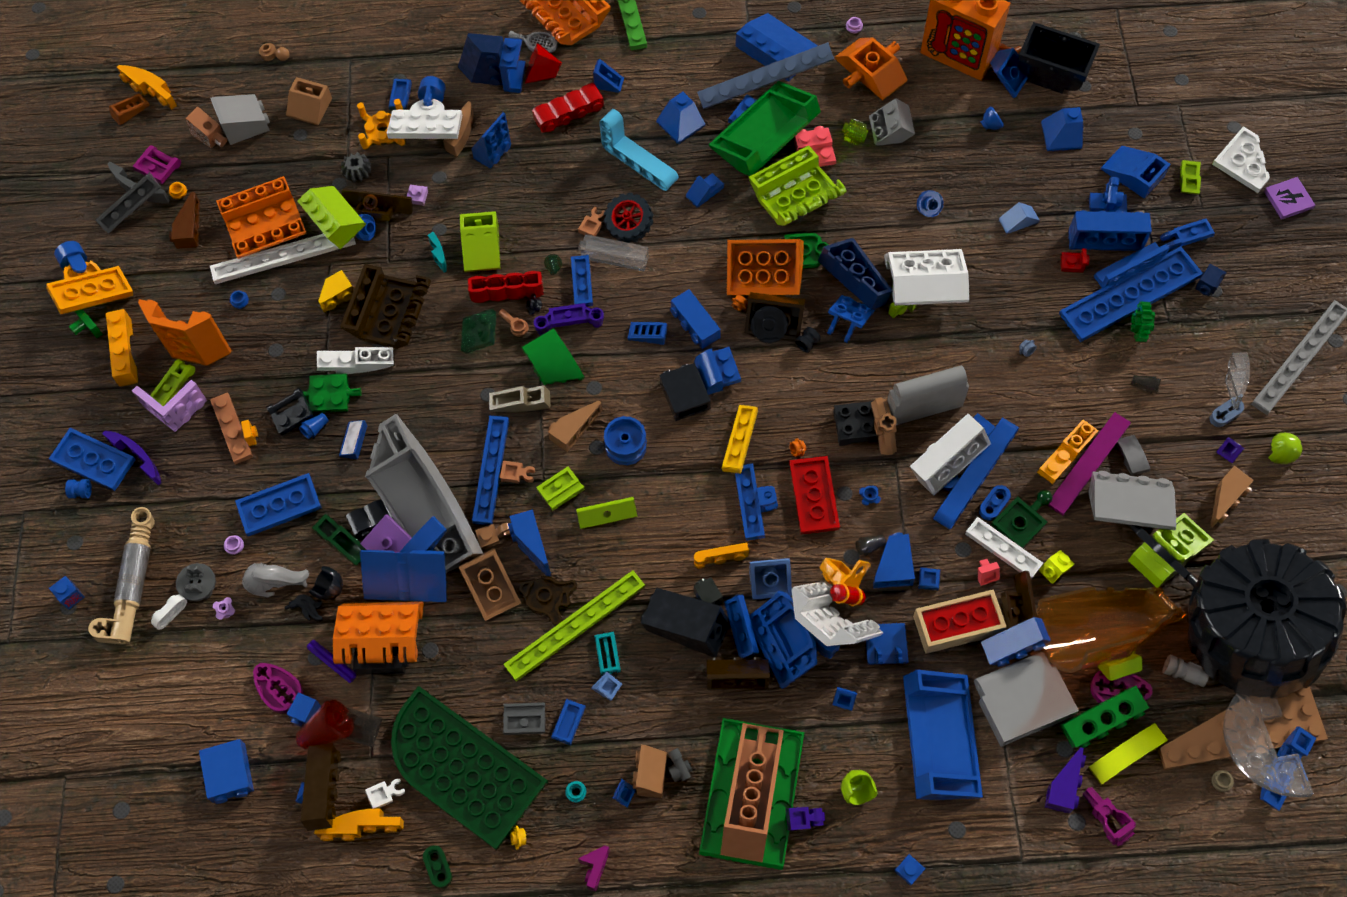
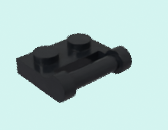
M299 387L294 390V393L266 407L278 433L282 436L300 426L302 422L314 417L307 399ZM297 399L299 400L297 404L293 405L292 407L288 408L280 414L278 413V410L282 409L283 407L287 406L288 404L292 403Z

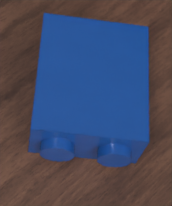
M237 739L199 750L208 800L213 803L215 802V804H221L228 801V798L245 797L249 792L254 791L246 745L242 740Z

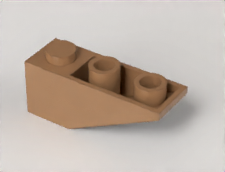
M1233 466L1217 486L1211 519L1212 527L1217 522L1222 524L1228 517L1226 512L1229 509L1233 511L1240 503L1238 498L1241 495L1245 497L1252 489L1249 486L1254 480L1236 466Z

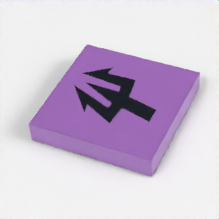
M1298 177L1266 187L1264 190L1281 220L1315 207L1313 200Z

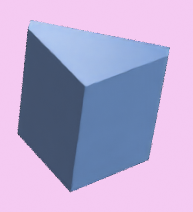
M790 558L750 562L749 574L752 599L772 598L779 590L792 596Z

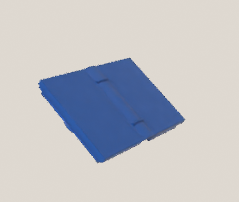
M386 550L360 551L364 599L447 602L444 551L412 550L410 553H394V551Z

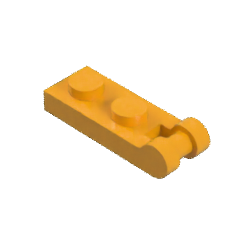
M741 543L698 551L694 554V566L702 569L706 564L710 563L723 564L727 560H743L749 554L748 544Z

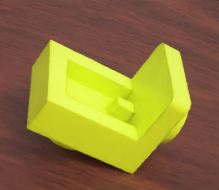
M1060 550L1047 559L1039 569V572L1053 584L1061 575L1070 570L1075 563Z

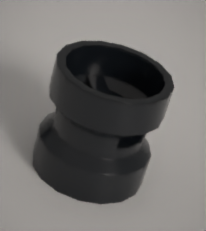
M806 327L803 335L798 336L795 340V344L803 352L809 353L813 349V345L821 340V337L815 329Z

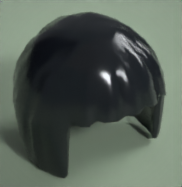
M322 566V571L316 578L314 587L308 592L321 600L335 599L343 589L342 577L336 570Z

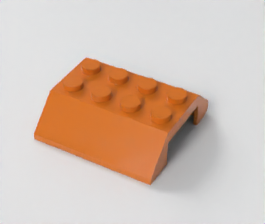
M520 0L528 10H531L532 15L535 16L545 29L550 31L552 36L563 45H573L597 30L611 10V6L605 0Z
M424 601L343 603L338 606L333 634L334 664H344V660L346 664H351L353 658L352 648H357L358 650L357 659L359 664H364L365 659L366 663H384L385 648L386 662L392 663L393 647H398L400 663H405V647L407 662H417L416 635L418 619H422Z

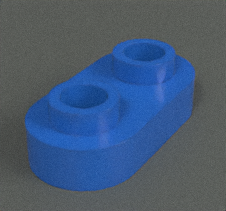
M995 486L982 502L979 513L983 519L988 521L996 519L1011 497L1010 490L1006 486ZM997 495H1001L1003 499H998ZM989 509L992 511V513L989 514L986 512V510Z

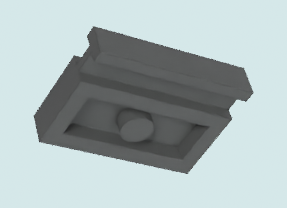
M545 702L504 704V735L545 734Z

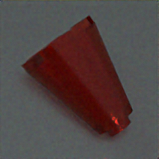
M332 699L331 701L324 702L296 733L297 744L301 748L308 750V746L327 744L347 738L354 729L353 719H349L347 715L348 709L337 700Z

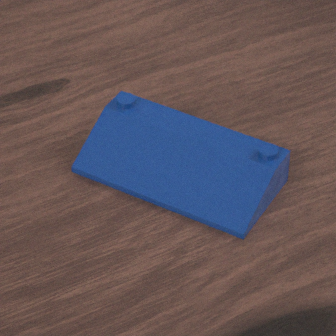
M915 670L903 676L916 799L950 800L982 798L968 675Z

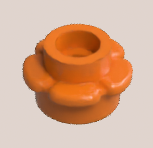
M736 295L735 298L731 299L733 302L732 306L736 310L747 309L748 301L743 296Z
M798 438L790 442V451L794 457H801L806 451L804 441Z

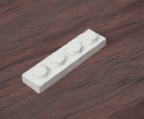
M978 517L965 533L1018 572L1029 571L1030 579L1034 577L1043 565V562Z

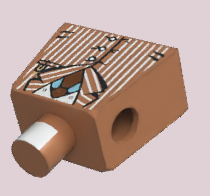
M198 106L185 118L191 135L208 147L213 148L216 144L223 147L226 144L227 138L223 136L220 125Z

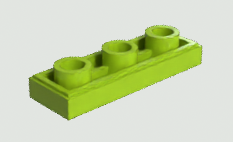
M634 497L576 509L580 529L637 517Z

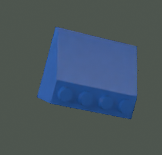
M769 13L746 23L736 33V47L764 66L818 46ZM795 75L785 78V80L789 82Z

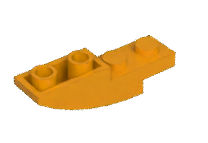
M117 66L120 79L124 83L128 82L135 92L139 91L144 96L149 93L152 97H157L161 105L164 107L168 106L171 110L177 106L170 94L171 91L167 83L163 79L137 67Z
M1082 420L1064 439L1059 448L1039 468L1037 473L1054 484L1078 458L1099 430L1085 420Z
M380 808L357 810L333 819L332 828L315 830L314 834L322 841H333V838H341L343 841H354V838H361L362 829L363 832L375 833L376 829H384V832L396 833L397 829H403L404 820L401 817H383L384 812Z

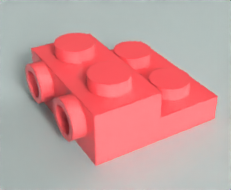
M817 126L811 131L802 129L794 137L793 142L796 152L809 145L819 156V167L836 164V157L832 147L833 141L828 127Z

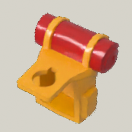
M825 558L819 568L823 572L822 575L825 580L833 584L830 589L832 601L838 604L846 603L850 606L862 605L865 602L866 596L864 591L859 588V585L871 564L858 560L851 570L842 561ZM863 566L861 572L856 574L857 570Z

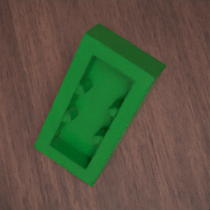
M83 309L74 311L79 319L68 327L75 335L86 327L96 338L103 335Z

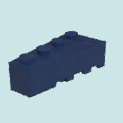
M854 238L823 247L818 262L867 307L872 310L887 304L893 290Z

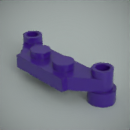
M585 303L549 308V312L545 316H538L534 319V327L540 336L554 327L590 323L595 328H599L603 325L604 313L600 308L590 309L586 307Z

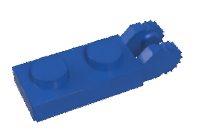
M1202 219L1174 228L1162 234L1160 239L1161 241H1166L1175 237L1176 240L1167 243L1170 247L1169 250H1173L1178 246H1185L1213 237L1215 232L1208 220Z

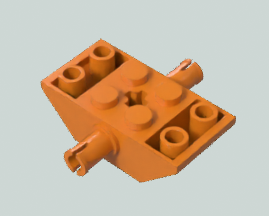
M873 37L856 40L835 56V60L851 73L843 79V84L847 88H851L855 83L861 81L883 101L908 80L897 57L894 56L896 52L900 51L899 44L893 41L885 48Z

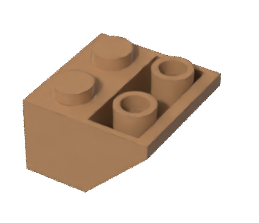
M296 77L289 90L286 116L319 125L332 100L328 86Z
M641 744L640 751H636L635 763L638 772L634 771L633 789H636L638 796L662 798L667 752Z

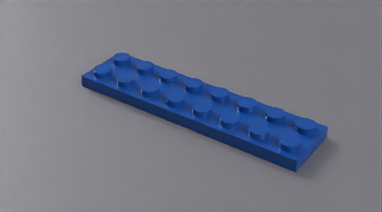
M1180 246L1060 310L1059 315L1077 339L1082 342L1127 318L1133 312L1135 313L1139 301L1150 302L1151 305L1201 278L1203 273Z

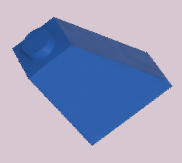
M894 533L888 537L874 578L873 588L913 586L915 575L909 534Z

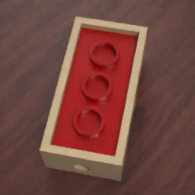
M994 589L917 608L913 615L925 654L990 638L1005 631L1007 627Z

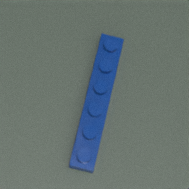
M489 416L472 518L473 524H493L509 425L508 417Z

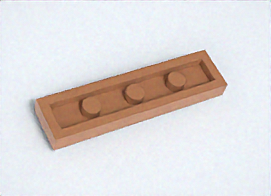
M227 392L210 399L235 465L253 458L251 449L244 439L243 429L229 393Z

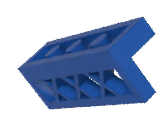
M1154 242L1096 272L1094 278L1103 288L1167 254L1170 247L1167 244L1159 247Z

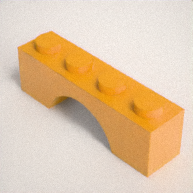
M125 309L107 312L106 321L112 377L119 387L138 383L137 367L130 348V336L133 335L132 320Z

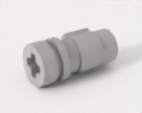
M1171 654L1167 657L1162 673L1170 676L1172 674L1174 678L1179 677L1184 681L1201 687L1206 685L1209 678L1202 670V666L1192 662L1185 663L1183 659H1178Z

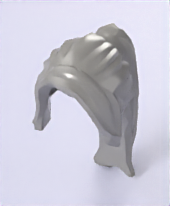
M254 563L245 571L242 584L253 595L270 597L274 596L275 592L266 591L273 587L279 588L286 585H303L307 587L306 579L309 577V572L306 569L298 572L277 565Z

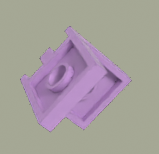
M192 380L164 407L140 387L136 386L132 390L142 406L174 432L184 423L188 422L191 416L201 409L207 401L197 384Z

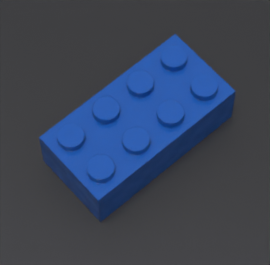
M1076 211L1068 230L1069 249L1138 251L1145 247L1152 232L1150 213Z

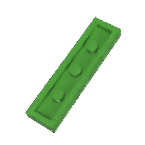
M617 0L630 50L647 48V41L636 1Z

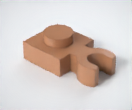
M594 207L591 211L592 216H585L578 228V233L595 239L603 226L601 221L605 218V211L603 210L601 214L597 215V207Z
M503 461L500 481L520 483L521 478L528 483H532L534 481L533 477H529L527 474L535 473V468L532 466L523 468L522 463Z

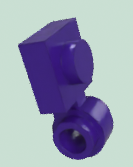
M787 808L788 830L810 829V822L811 826L824 825L823 821H825V812H822V808Z

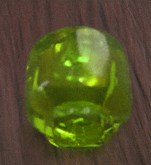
M851 119L849 123L845 122L841 132L844 133L843 138L845 141L859 145L861 142L864 143L869 130L865 123Z

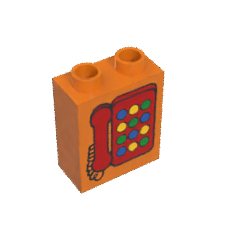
M930 0L920 53L982 81L991 67L990 62L999 50L1011 3L1006 0Z

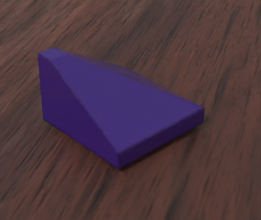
M1228 437L1216 452L1233 464L1245 448Z

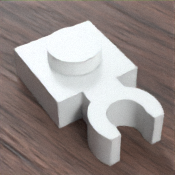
M400 779L393 780L390 786H387L384 781L365 789L372 809L392 803L393 799L391 796L393 795L402 796L405 793V789L396 790L394 788L395 785L401 783Z

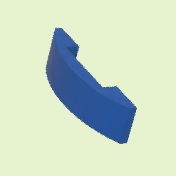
M1300 726L1294 729L1277 752L1263 782L1260 799L1277 811H1280L1289 793L1285 789L1302 756H1308L1316 740V737Z

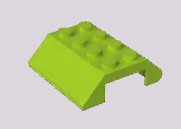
M809 145L749 176V181L759 203L774 221L782 226L798 219L797 216H804L828 203V199H836L847 192L839 179H837L836 186L819 167V156Z

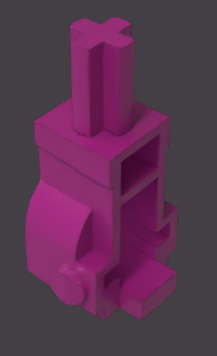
M1093 787L1086 789L1082 793L1093 807L1092 815L1103 825L1106 838L1113 846L1115 844L1117 846L1123 845L1135 834L1133 831L1135 830L1136 823L1126 812L1117 810L1108 797L1103 800ZM1110 816H1113L1120 826L1123 827L1115 834L1107 824V819Z

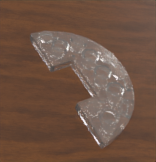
M1237 693L1226 710L1223 724L1225 743L1236 765L1253 782L1271 792L1289 797H1311L1314 793L1299 754L1277 757L1264 720L1282 717L1283 713L1277 698L1248 697Z

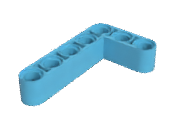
M611 109L600 120L601 142L606 151L664 191H667L678 180L679 176L674 169L625 136L623 117L617 110Z

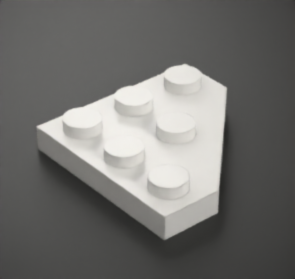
M1244 126L1212 164L1256 193L1260 192L1270 178L1269 173L1266 172L1263 151H1261L1259 146V136Z

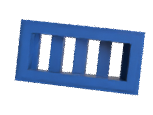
M631 322L628 340L664 345L667 323ZM635 328H639L638 334H634ZM642 329H646L645 335H641Z

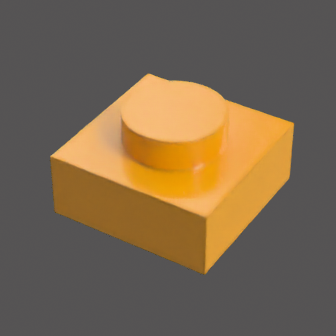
M249 420L242 421L244 439L249 446L257 444L255 438L258 437L256 426H252Z

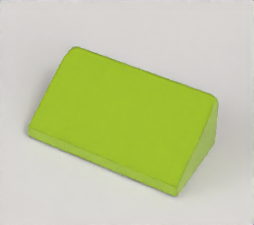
M1125 651L1097 660L1096 665L1107 679L1113 681L1141 671L1142 657L1133 652Z

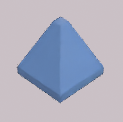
M606 672L591 689L611 701L622 683Z

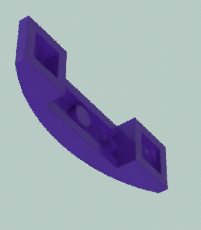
M104 431L102 433L118 450L123 451L127 447L144 462L140 466L143 472L158 486L161 484V478L155 464L137 443L116 432Z

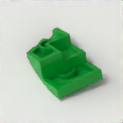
M554 328L522 347L523 352L533 364L534 372L544 385L553 384L554 382H567V380L585 379L573 356Z

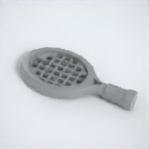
M514 31L509 32L508 38L522 39L532 52L537 43L542 44L541 46L544 48H548L546 50L549 53H553L557 49V41L549 33L539 31L524 36Z

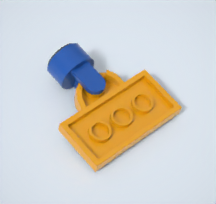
M76 241L64 242L56 248L54 255L60 267L64 270V279L47 283L46 287L60 314L133 296V290L119 266L100 270L93 261L86 262L87 256L81 245Z

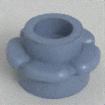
M1025 340L1020 344L1019 352L1021 355L1023 354L1025 357H1028L1036 350L1037 346L1033 340Z

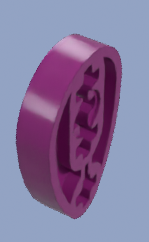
M259 663L255 666L253 670L254 683L261 699L272 711L282 714L287 713L292 703H287V700L274 689L273 684H279L280 688L286 691V694L294 701L298 692L303 694L301 683L290 672L279 666L267 663ZM262 669L266 671L267 676L270 679H267L266 677L261 675L260 671Z
M1099 670L1092 678L1090 684L1091 694L1099 704L1120 693V689H1114L1110 692L1109 688L1104 687L1102 691L1099 690V686H1096L1099 681L1102 682L1103 686H1108L1109 683H1112V687L1115 688L1120 684L1124 689H1128L1131 686H1137L1138 689L1142 687L1143 691L1147 692L1143 696L1145 701L1151 697L1153 692L1150 684L1135 674L1110 681ZM1121 703L1119 708H1127V706Z

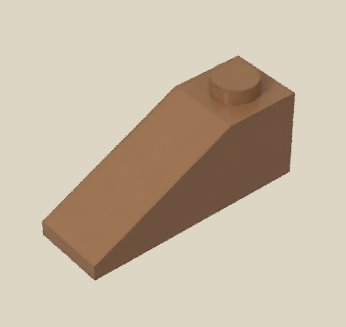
M596 401L559 418L548 429L549 439L568 452L603 411L602 403Z

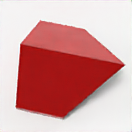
M536 44L530 57L525 84L556 78L562 62L540 44Z

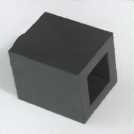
M711 577L700 579L695 583L694 594L698 600L715 605L723 603V596Z

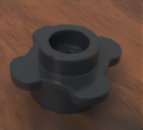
M532 294L531 298L526 302L529 315L540 311L542 301L536 298V294Z

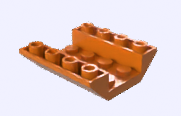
M284 176L216 200L230 234L237 259L307 234Z
M139 299L138 303L147 321L172 358L207 366L231 354L232 350L211 314L204 311H193L188 324L180 320L177 322L171 321L166 318L157 302Z

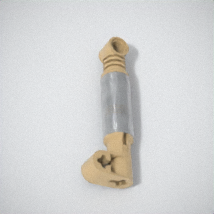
M138 507L131 514L130 538L124 545L114 598V606L116 607L114 618H96L89 624L88 631L97 642L130 644L135 613L141 603L149 560V535L155 524L151 512L145 507ZM147 517L144 522H138L140 518ZM112 626V628H111V633H110V636H109V635L106 633V631L110 632V627Z

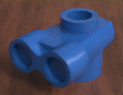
M1118 177L1109 178V183L1106 184V192L1103 194L1102 202L1106 203L1105 208L1114 209L1115 206L1121 207L1124 193L1117 192L1119 186Z

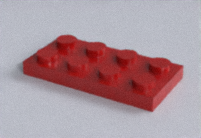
M828 456L789 460L801 535L840 530Z

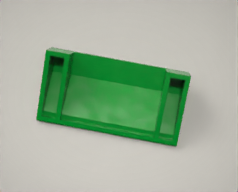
M778 81L709 143V147L736 170L751 176L821 112L817 96Z

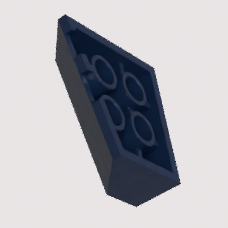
M468 33L458 68L471 83L503 85L499 68L504 44L503 37Z

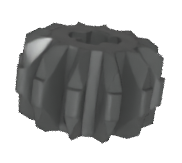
M357 152L353 155L350 153L349 157L344 156V161L341 162V171L348 181L352 179L354 183L357 180L362 182V178H368V173H371V163L364 154L360 155Z

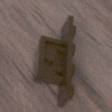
M352 189L342 190V196L351 207H356L355 211L358 215H371L373 219L384 222L390 221L394 212L412 214L413 212L411 197ZM372 194L377 197L378 204L375 209L368 210L363 206V199L366 195ZM370 198L367 204L370 205L373 199Z
M1025 570L1014 576L1016 592L1004 591L1001 593L1004 619L1007 626L1006 630L1032 617H1037L1029 571Z

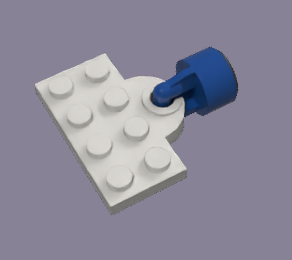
M434 76L423 78L418 90L420 101L413 104L410 110H392L387 130L388 139H458L463 116L462 110L444 109L442 102L446 86L441 79Z

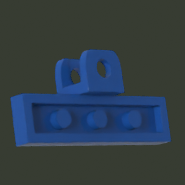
M753 463L743 465L741 474L735 473L745 539L749 541L765 538L761 513L778 508L775 488L773 486L757 488Z

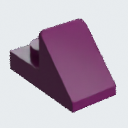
M603 846L578 858L579 863L593 867L592 870L588 869L585 882H587V888L595 892L610 853L608 846Z

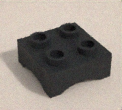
M872 401L834 405L833 413L839 446L857 442H877L878 436L875 432L874 416L871 408Z

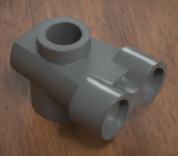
M679 748L669 752L668 755L674 763L668 767L673 780L677 782L681 779L684 781L690 778V772L693 770L688 760L683 761Z

